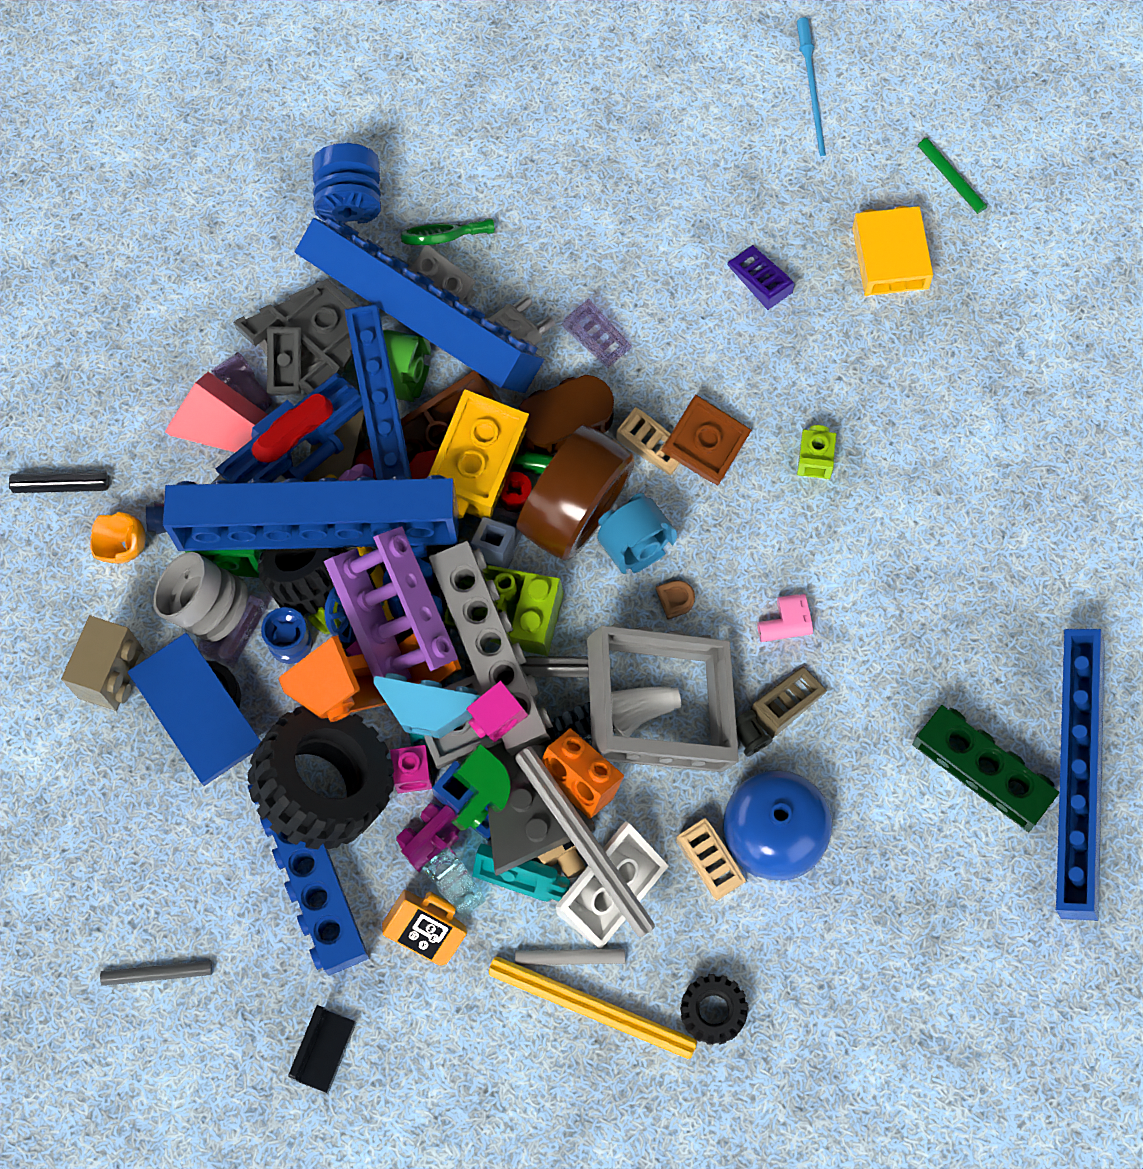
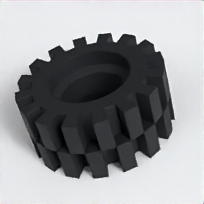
M708 974V977L704 978L701 976L693 984L691 983L687 987L685 994H683L680 1007L681 1020L686 1027V1031L692 1034L699 1042L703 1041L708 1045L724 1044L734 1039L745 1025L748 1011V1002L745 1000L746 995L743 990L741 991L738 988L739 984L734 980L731 982L727 979V976L721 975V977H718L715 974ZM708 996H719L728 1005V1016L719 1024H710L700 1015V1003Z

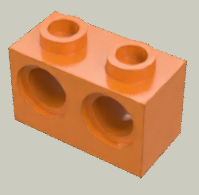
M571 728L546 748L541 760L568 800L589 819L613 800L624 778V775Z

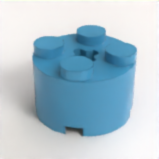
M644 493L634 495L627 504L616 511H607L598 521L601 528L597 539L623 574H627L626 569H631L633 573H638L658 561L666 554L663 548L667 543L670 542L673 546L677 539L675 528L654 500L647 498Z

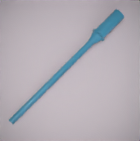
M803 17L797 20L800 42L799 51L802 52L806 61L819 155L826 156L811 59L812 51L815 47L812 44L809 19Z

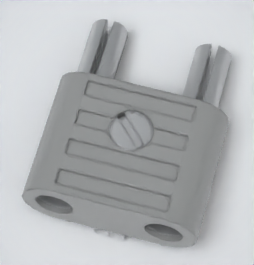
M529 296L523 297L514 305L507 304L488 318L493 323L496 321L512 331L510 335L519 340L523 338L533 345L539 343L542 340L541 335L555 325L554 320L548 316L534 326L521 314L533 305Z

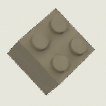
M89 615L61 680L78 699L117 711L120 703L124 704L131 693V684H129L131 677L127 671L144 661V648L128 627Z

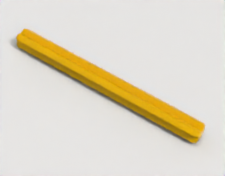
M497 956L491 962L488 972L491 977L684 1058L690 1059L693 1056L697 1041L690 1036Z

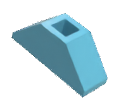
M387 673L385 678L375 676L373 682L405 732L439 739L473 718L466 708L481 697L472 688L457 686L455 691L443 689L442 684L431 680H421L420 684L407 682L406 677L393 673Z

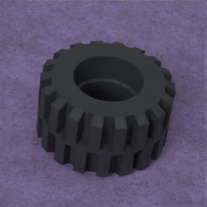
M344 547L267 549L265 552H262L259 558L261 560L258 564L259 577L280 608H293L301 613L302 616L306 612H309L310 615L318 612V608L322 607L325 610L327 597L334 587L324 561L345 553L346 550Z

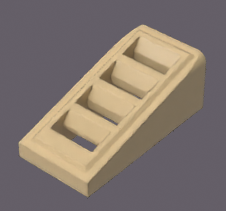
M635 407L617 429L616 440L670 476L680 465L678 461L671 457L667 462L662 459L666 454L660 450L671 433L649 415ZM636 425H640L641 428L635 435L631 434ZM648 432L652 433L653 435L646 444L641 442ZM661 439L664 441V444L655 453L652 450Z
M707 818L702 819L676 837V843L715 901H718L746 882ZM705 834L708 839L692 848L690 842ZM713 846L716 851L700 861L698 855ZM722 859L725 864L708 874L706 868ZM730 870L733 877L716 887L713 881Z

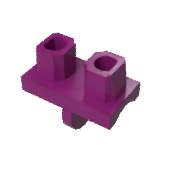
M430 803L420 816L427 825L418 834L409 827L405 828L396 837V841L402 848L401 853L418 872L429 862L435 864L443 855L450 861L456 857L451 847L459 840L457 834L461 830L451 822L456 815L448 805L441 808L434 803Z

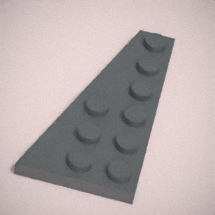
M498 677V682L501 681L504 685H508L513 681L514 677ZM519 703L527 712L528 705L526 703ZM548 740L532 747L541 760L551 741ZM503 742L487 748L504 765L510 779V794L503 810L495 812L487 805L496 876L571 841L516 762L515 757L517 754L511 756ZM572 804L589 830H595L592 818L589 819L580 809Z

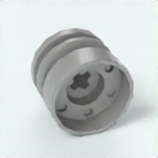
M187 552L174 559L162 573L154 593V609L157 615L184 628L186 631L207 642H215L227 636L239 623L246 608L248 589L244 580L218 567L216 563L198 553Z

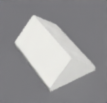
M626 821L603 848L639 902L669 867L633 826ZM589 866L556 905L557 915L598 949H602L626 920Z

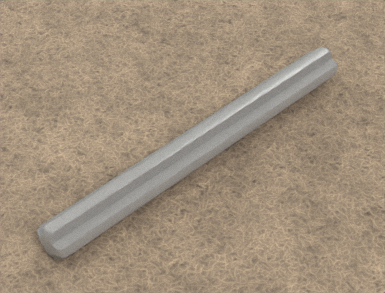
M529 746L521 750L515 757L516 762L638 937H643L654 929L655 923L532 747Z

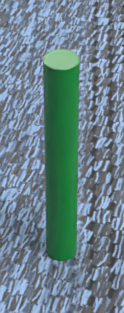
M924 138L918 144L921 151L977 214L985 210L987 204L928 138Z

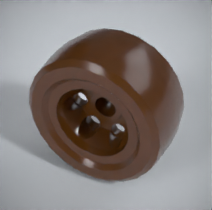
M588 425L580 426L558 450L538 479L521 510L517 521V529L546 552L564 561L573 558L599 528L600 524L598 521L600 517L612 509L634 468L633 454L605 433Z

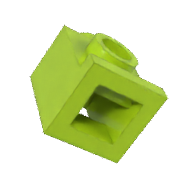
M813 425L809 427V430H802L797 468L798 476L831 478L834 466L836 433L829 432V428L823 425ZM813 447H822L823 449L817 450Z

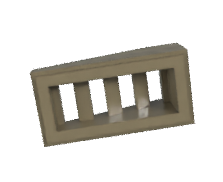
M802 666L754 702L751 710L757 715L755 719L758 724L773 739L820 699L827 690ZM802 678L808 685L804 682L802 683L811 694L806 696L794 683ZM787 689L800 701L798 704L785 693ZM778 698L789 711L785 713L774 701Z

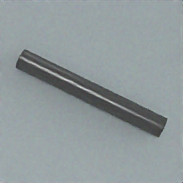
M212 961L101 971L100 982L102 986L207 976L212 975Z

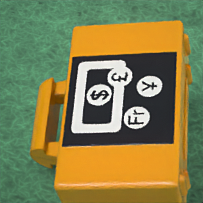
M404 889L382 922V934L385 937L437 965H445L449 962L467 935L466 926L453 916L456 905L431 891L426 893L422 899Z

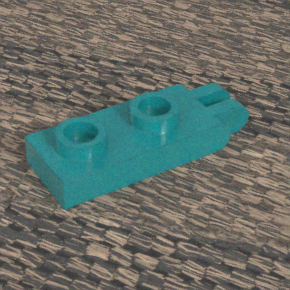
M481 843L476 852L472 877L544 902L552 899L560 901L570 888V880L567 877L558 875L555 868L538 863L535 860H529L496 876L492 846Z

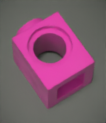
M501 681L466 708L473 717L468 721L473 730L481 739L487 735L494 743L528 716Z
M426 745L390 750L394 766V786L398 794L432 789L430 758Z

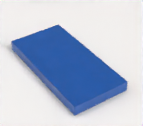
M187 632L127 671L203 786H206L253 754L259 746L261 740Z

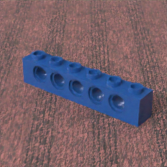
M249 784L248 789L250 790L254 784ZM260 817L267 837L273 835L277 848L272 849V853L280 870L285 868L290 879L284 882L288 896L292 903L298 901L302 914L297 915L300 928L304 936L310 934L315 947L309 949L316 969L323 968L324 972L330 976L370 959L328 849L324 848V844L318 850L306 848V843L302 841L298 845L285 840L283 832L276 834L270 828L272 823L267 818L262 820ZM313 859L314 867L309 873L300 874L297 872L298 865L302 860ZM319 891L327 893V900L322 906H310V898L314 893ZM332 924L338 925L340 927L338 937L332 941H324L322 938L324 929Z

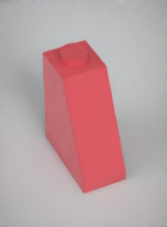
M208 371L195 382L165 432L177 438L237 452L252 440V427L268 414Z

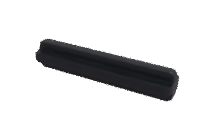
M106 471L13 473L9 476V489L12 493L106 491L109 488L110 480Z

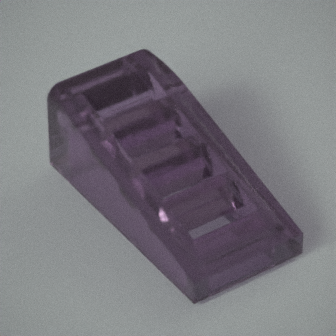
M589 298L569 314L562 323L564 329L607 368L632 348L629 342ZM588 316L591 321L582 327L579 322ZM595 325L601 328L592 336L587 333ZM605 333L610 336L600 346L596 343ZM616 342L619 347L608 356L604 351Z

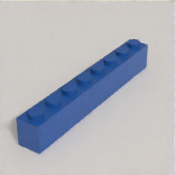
M1064 629L1056 911L1061 919L1099 921L1105 642L1101 629Z

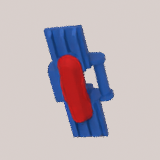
M335 373L296 405L286 400L252 427V440L216 467V472L226 481H230L233 484L248 483V481L253 479H261L272 483L281 475L286 479L296 478L304 481L305 476L332 454H339L344 450L342 442L333 433L363 409L360 392L338 373ZM304 440L314 446L319 442L323 444L296 467L293 466L291 452Z

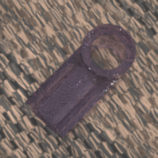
M236 352L210 370L214 376L264 412L273 404L271 397L256 380L251 367L239 352Z

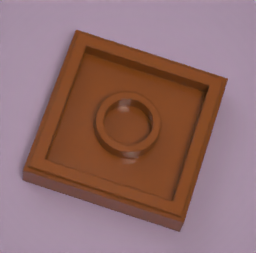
M695 394L660 451L718 486L752 429Z

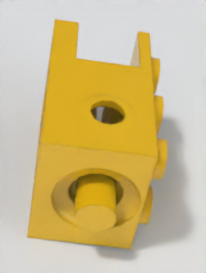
M465 389L429 476L441 475L446 478H453L458 502V518H463L464 514L468 513L481 519L483 517L491 519L525 435V425L529 414Z

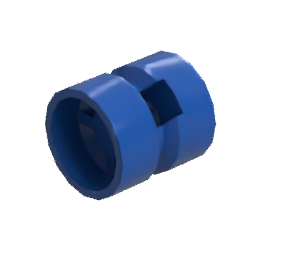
M282 607L269 612L263 619L261 626L262 638L276 660L286 664L298 663L311 652L313 645L312 634L301 613L293 608Z

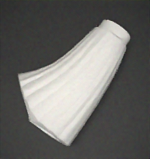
M642 687L611 692L614 732L623 737H630L645 722L672 712L674 709L681 708L678 687Z

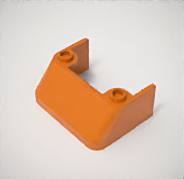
M414 633L398 644L402 655L420 648ZM332 636L279 677V682L286 695L318 717L329 718L330 722L343 719L351 712L387 705L373 683L374 678L364 655L347 657L338 636ZM457 659L430 671L426 661L408 668L412 678L408 679L407 682L420 684L421 680H431L441 683L460 670L461 666Z

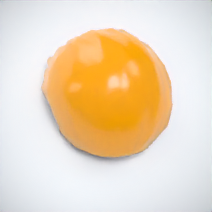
M117 512L113 515H99L92 525L90 549L93 558L103 562L123 564L134 560L143 552L146 533L142 523L136 517L124 512Z

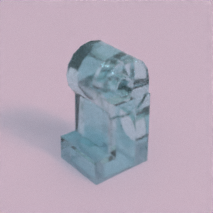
M447 847L421 867L442 897L453 905L456 909L455 911L463 920L486 901L469 876L463 863ZM441 864H452L437 877L435 876L436 870Z

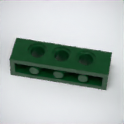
M941 705L916 736L912 745L1029 833L1059 795V791L1054 788V783L1045 775L1035 774L1025 767V762L1017 754L1011 751L1005 752L995 744V739L989 733L981 729L976 730L966 723V718L954 708L947 709ZM949 739H961L966 746V750H955L951 747ZM982 759L990 761L995 767V772H984L980 768L978 761ZM1015 781L1020 783L1024 788V795L1012 793L1008 787V782Z

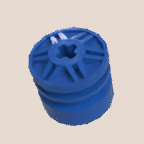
M353 143L333 144L323 147L316 152L312 160L313 181L315 185L313 188L315 215L322 221L330 218L339 224H345L350 221H357V224L368 223L378 217L381 211V191L379 187L380 162L378 155L370 148Z

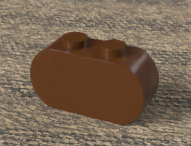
M583 375L578 378H567L559 386L549 390L535 391L527 399L523 400L518 410L529 414L525 425L526 432L521 443L528 451L552 455L557 453L566 440L582 425H588L603 433L607 432L614 419V397L610 387L598 377Z

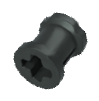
M749 710L736 718L737 737L745 748L743 753L746 757L757 753L773 741L772 737L766 735L756 721L757 715L753 710Z

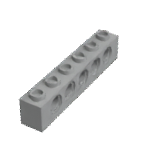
M467 540L430 556L429 560L483 693H486L498 683V677L502 672L513 671L514 679L505 687L518 703H526L528 705L526 712L528 716L501 737L506 750L513 756L524 748L533 747L550 740L551 737L548 729L553 727L552 721L546 708L539 709L534 696L540 694L532 674L525 676L521 664L527 662L519 643L512 644L508 632L513 631V627L506 611L499 613L495 601L500 599V595L493 580L486 581L482 570L487 568V564L480 548L473 550ZM465 577H475V583L471 588L467 590L459 589L460 582ZM482 607L488 609L485 619L481 621L472 620V615L476 609ZM492 639L501 640V646L498 651L494 653L485 652V646L488 641Z

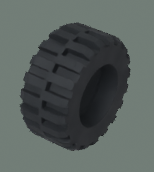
M304 706L295 708L293 712H287L280 717L259 743L250 760L252 766L248 770V782L254 785L249 790L252 802H258L260 805L256 811L262 820L267 818L272 823L270 828L276 834L283 832L288 836L287 841L296 845L300 841L305 842V847L318 850L322 844H324L326 849L338 848L341 843L348 844L354 841L360 834H363L386 808L390 800L389 795L394 787V779L390 777L394 773L392 759H387L386 756L389 750L384 741L380 743L377 736L379 733L373 726L368 728L362 723L364 720L362 717L354 714L353 716L348 715L338 721L330 722L329 718H320ZM303 754L315 755L334 765L344 779L347 798H327L311 790L303 782L297 771L295 756Z

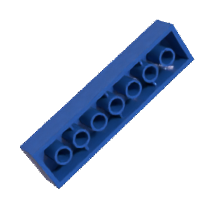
M315 218L312 219L294 253L372 304L378 303V308L500 388L526 393L545 360L536 354L538 347L523 338L519 340L510 335L512 331L496 321L493 323L484 318L486 314L472 305L467 306L459 302V296L445 288L440 289L433 285L435 281L418 271L415 273L408 269V263L394 255H387L383 252V247L369 239L364 240L359 237V232L344 223L339 224L330 218H327L325 222Z
M431 475L426 477V479L395 476L390 480L358 477L354 481L322 478L319 482H304L301 479L290 478L277 483L253 479L248 481V483L234 484L226 480H217L212 484L181 481L177 485H165L163 526L178 551L377 547L374 536L401 526L410 546L458 545V502L453 478H446L441 475Z

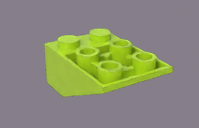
M487 565V568L482 571L486 581L492 579L498 590L500 599L496 600L495 603L499 613L506 611L512 624L513 631L508 632L512 644L519 643L522 651L548 656L564 595L560 578ZM465 577L460 582L459 589L467 590L471 588L475 583V577ZM447 604L443 624L458 630ZM483 607L476 609L472 615V620L481 621L485 619L488 609ZM499 639L490 640V642L501 645V640Z

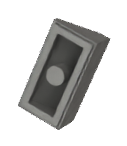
M267 327V394L269 396L301 394V387L298 382L301 380V327Z

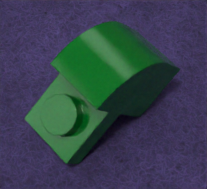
M479 744L474 747L452 774L474 793L451 820L461 831L467 830L469 826L476 829L489 813L484 809L487 805L495 812L502 811L510 794V779L506 768L499 759Z

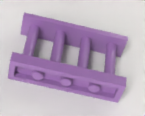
M402 526L374 536L373 538L378 549L361 557L356 548L324 561L373 678L375 676L385 678L387 673L402 675L408 680L412 678L408 670L412 666L426 661L429 670L432 671L458 659ZM384 562L392 582L374 590L366 570ZM398 595L406 615L388 622L380 602ZM412 628L420 648L402 655L394 635Z

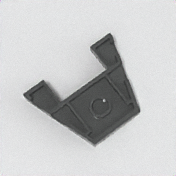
M328 279L290 295V300L277 306L267 305L259 309V314L245 319L243 316L233 322L236 330L255 347L267 337V327H279L281 325L283 327H301V343L322 361L298 381L301 389L307 394H310L335 373L341 376L353 357L344 309L359 306Z

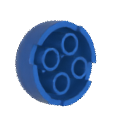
M765 771L745 780L731 795L723 818L724 841L732 858L748 873L768 880H792L809 872L824 856L832 834L831 811L821 791L808 779L789 771ZM786 816H787V819L784 820V821H778V820L775 818V817L782 818V817H786Z

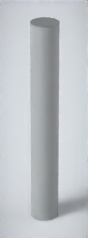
M625 949L515 950V964H625Z

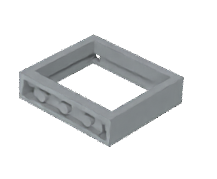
M616 623L612 626L601 625L587 637L592 747L609 762L724 772L739 762L730 641L711 639V635L685 636V633L681 631L653 632V629L649 627L621 628ZM609 650L704 661L706 663L711 745L613 736Z

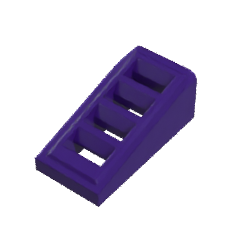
M753 245L727 263L730 269L767 310L793 293L795 283ZM750 257L755 259L754 262L745 268L740 265ZM758 266L763 268L754 275L749 273ZM766 274H768V275L770 276L769 278H767L766 280H764V281L761 282V283L758 281L760 278H762V277L765 276ZM773 282H776L777 285L772 289L768 290L766 288Z

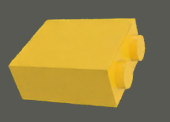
M898 206L894 209L881 211L868 209L861 213H855L852 231L864 296L929 289L933 271L920 206Z

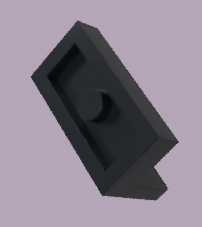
M317 1005L288 1077L296 1082L329 1094L357 1022Z

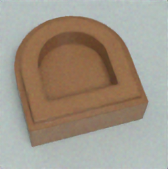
M674 580L656 586V592L667 620L684 615L692 609L695 602V593L688 583Z

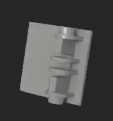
M429 245L424 247L410 268L415 273L417 271L434 280L433 285L440 289L445 288L459 296V302L461 303L464 299L470 302L476 294V291L473 290V285L476 281Z

